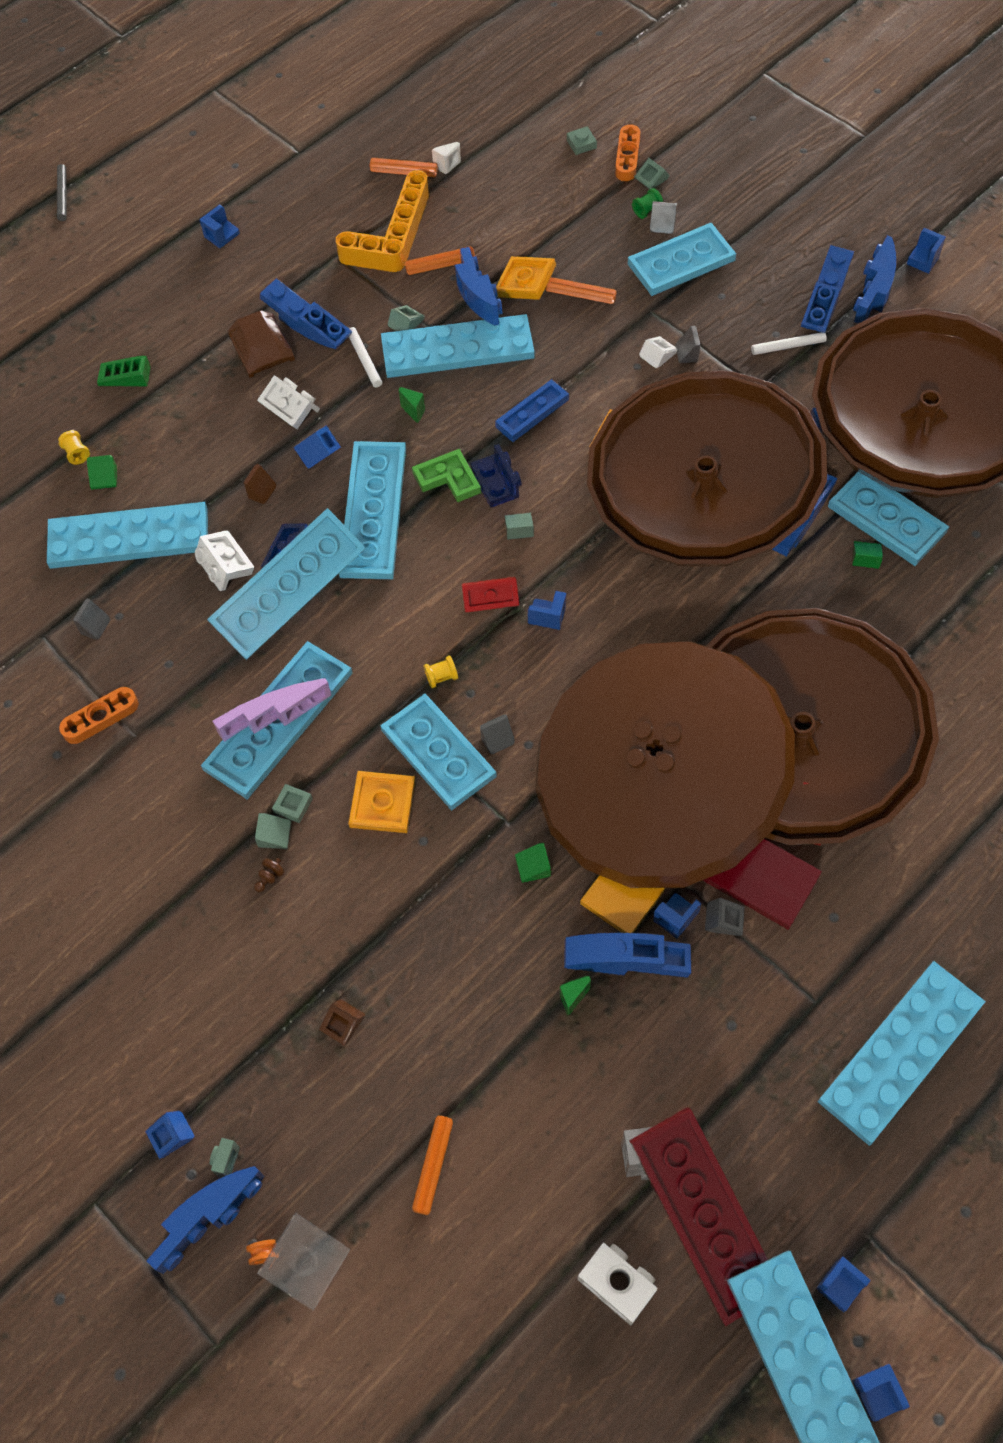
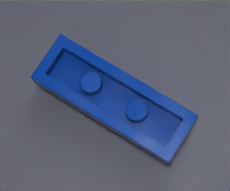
M551 379L497 419L495 426L509 440L514 442L569 400V393Z

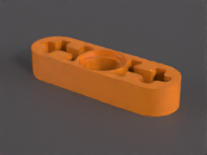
M625 125L620 129L615 175L621 181H630L636 175L641 131L635 125ZM628 136H632V141H627ZM624 151H632L633 154H631V155H626V154H623L622 152H624ZM624 164L629 165L628 170H624Z
M120 687L64 718L59 726L60 733L68 743H81L134 713L139 705L138 699L132 689ZM126 698L129 703L123 705L120 700ZM112 704L115 709L114 712L111 711L109 705ZM96 711H107L104 719L100 721L92 720V716ZM84 719H87L90 724L88 727L84 723ZM72 726L77 727L78 731L76 733L71 732L70 728Z

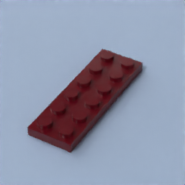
M687 1107L629 1140L721 1322L727 1326L742 1317L727 1279L768 1259L692 1110Z

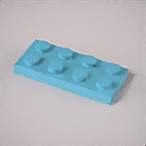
M709 223L629 256L628 265L650 295L653 296L735 261L736 253L715 226Z
M859 472L848 481L828 504L831 510L914 566L938 543L949 528L948 525L897 491L890 490Z
M426 693L380 725L381 731L451 811L497 777V773Z

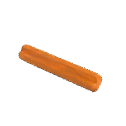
M371 158L370 171L376 173L408 175L411 171L420 170L426 173L427 177L433 178L438 173L436 163Z
M470 246V251H471L472 257H474V256H475L474 249H473V247ZM460 249L407 260L405 262L406 272L408 275H414L461 264Z
M550 277L545 288L547 292L607 304H614L617 294L615 289Z
M437 1116L435 1119L412 1206L415 1213L429 1215L453 1125V1121L449 1117Z

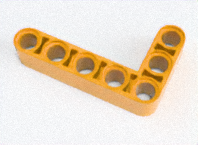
M414 170L406 176L385 237L356 232H342L337 235V253L342 264L389 272H398L405 267V262L408 259L429 198L426 173Z

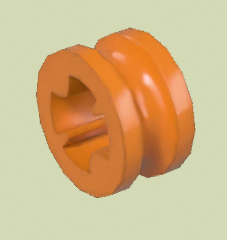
M264 1240L246 1246V1252L251 1254L248 1264L259 1265L278 1259V1253L274 1252V1246L277 1245L276 1240Z

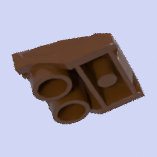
M258 311L237 319L228 330L229 338L249 378L254 377L256 373L290 360L292 362L295 360L294 354L282 334L274 314L271 312Z

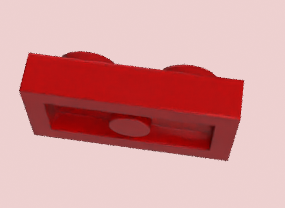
M516 577L461 584L465 613L519 606Z

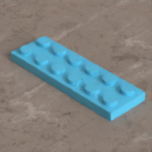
M527 314L499 318V325L496 326L485 320L381 333L387 378L535 358Z
M354 441L344 526L364 545L365 550L339 573L340 578L394 579L406 456L405 442Z
M198 502L48 519L47 564L52 569L195 553L200 536L208 535L206 503Z
M327 508L212 614L207 621L247 660L362 553L365 547Z
M307 641L262 695L294 684L325 678L328 681L332 696L286 726L277 719L255 734L248 726L225 742L222 740L202 763L203 771L248 800L353 674L352 668Z
M933 961L821 1096L818 1103L870 1146L986 1001Z
M786 1251L727 1279L728 1285L799 1442L880 1443L791 1251Z

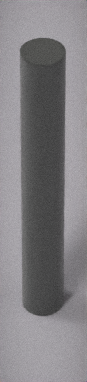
M62 164L57 166V219L59 221L67 219L66 166Z

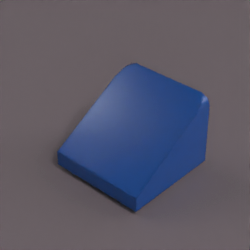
M181 1111L165 1113L145 1131L159 1159L164 1158L194 1138V1134Z

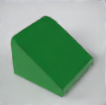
M400 387L401 407L416 423H419L425 412L423 393Z
M113 456L88 457L87 468L91 490L117 487V465Z
M854 541L852 566L879 569L883 560L881 544Z
M544 843L536 844L515 854L522 883L551 877V868Z
M589 976L581 977L560 986V998L567 1015L572 1013L590 990L591 979Z

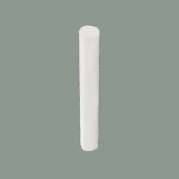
M354 327L349 328L352 330L349 338L373 387H380L382 380L357 330Z
M820 332L752 345L751 350L753 355L826 342L827 337L826 333Z

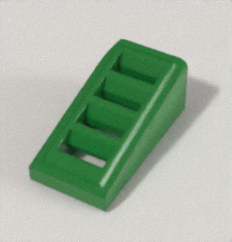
M136 356L101 363L97 380L98 386H147L151 369L147 356ZM111 371L110 376L106 377V372Z

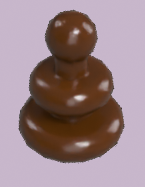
M277 857L275 861L271 859H264L262 861L264 869L258 872L260 881L255 883V891L263 892L267 883L273 884L275 882L274 876L281 877L284 875V870L279 865L282 861L280 858Z

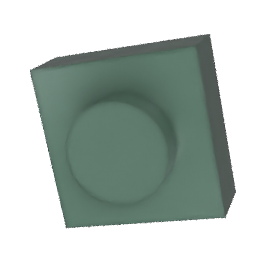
M588 126L567 133V142L575 155L597 148V141Z
M285 784L272 810L277 815L300 823L313 798L310 793Z
M221 1138L219 1146H215L211 1153V1171L219 1177L232 1174L240 1149L235 1141Z

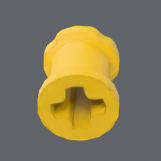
M77 431L64 432L58 438V444L66 451L69 463L73 465L82 464L90 456L89 449L82 444L81 436Z
M447 656L444 661L433 665H423L431 688L436 687V684L443 681L458 679L457 670L451 656Z

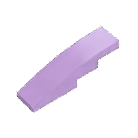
M322 678L266 693L213 720L214 726L224 742L248 726L254 734L277 719L286 726L332 696L328 681Z

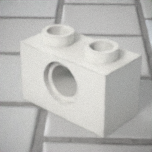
M603 1242L578 1275V1281L629 1325H632L658 1289L653 1285L655 1278L639 1266L636 1270L626 1262L628 1259L627 1254L618 1246L612 1244L608 1247ZM616 1272L625 1274L629 1280V1286L622 1291L614 1289L610 1284V1276Z

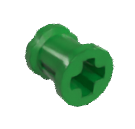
M651 188L647 191L646 195L633 200L632 209L640 219H644L652 211L653 201L663 202V198L658 190Z

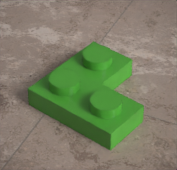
M460 449L412 467L413 475L422 492L447 483L457 502L481 493V487Z

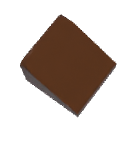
M256 464L243 482L248 498L261 504H265L277 487L274 480L260 464Z
M340 999L331 1004L319 1030L345 1046L363 1021L365 1014Z

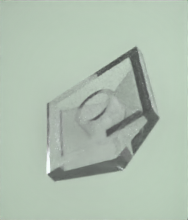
M295 1213L257 1274L314 1311L351 1249Z

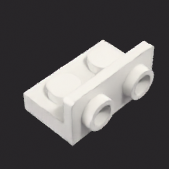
M275 375L257 400L296 429L299 428L311 409L317 413L320 410L313 403L315 401L313 396L304 390L300 394L296 391L298 386L286 377L282 381Z
M228 531L200 536L197 549L195 550L196 560L205 569L210 580L217 586L219 591L226 590L228 581L231 579L252 575L254 566Z

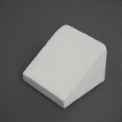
M454 142L432 150L433 163L437 164L439 171L447 174L461 162L460 143Z
M655 337L645 340L639 356L653 367L658 368L675 355L678 350L662 337Z

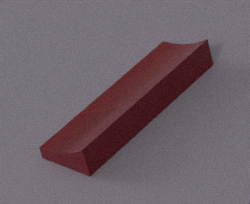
M763 839L734 868L702 881L789 930L818 882L822 871Z

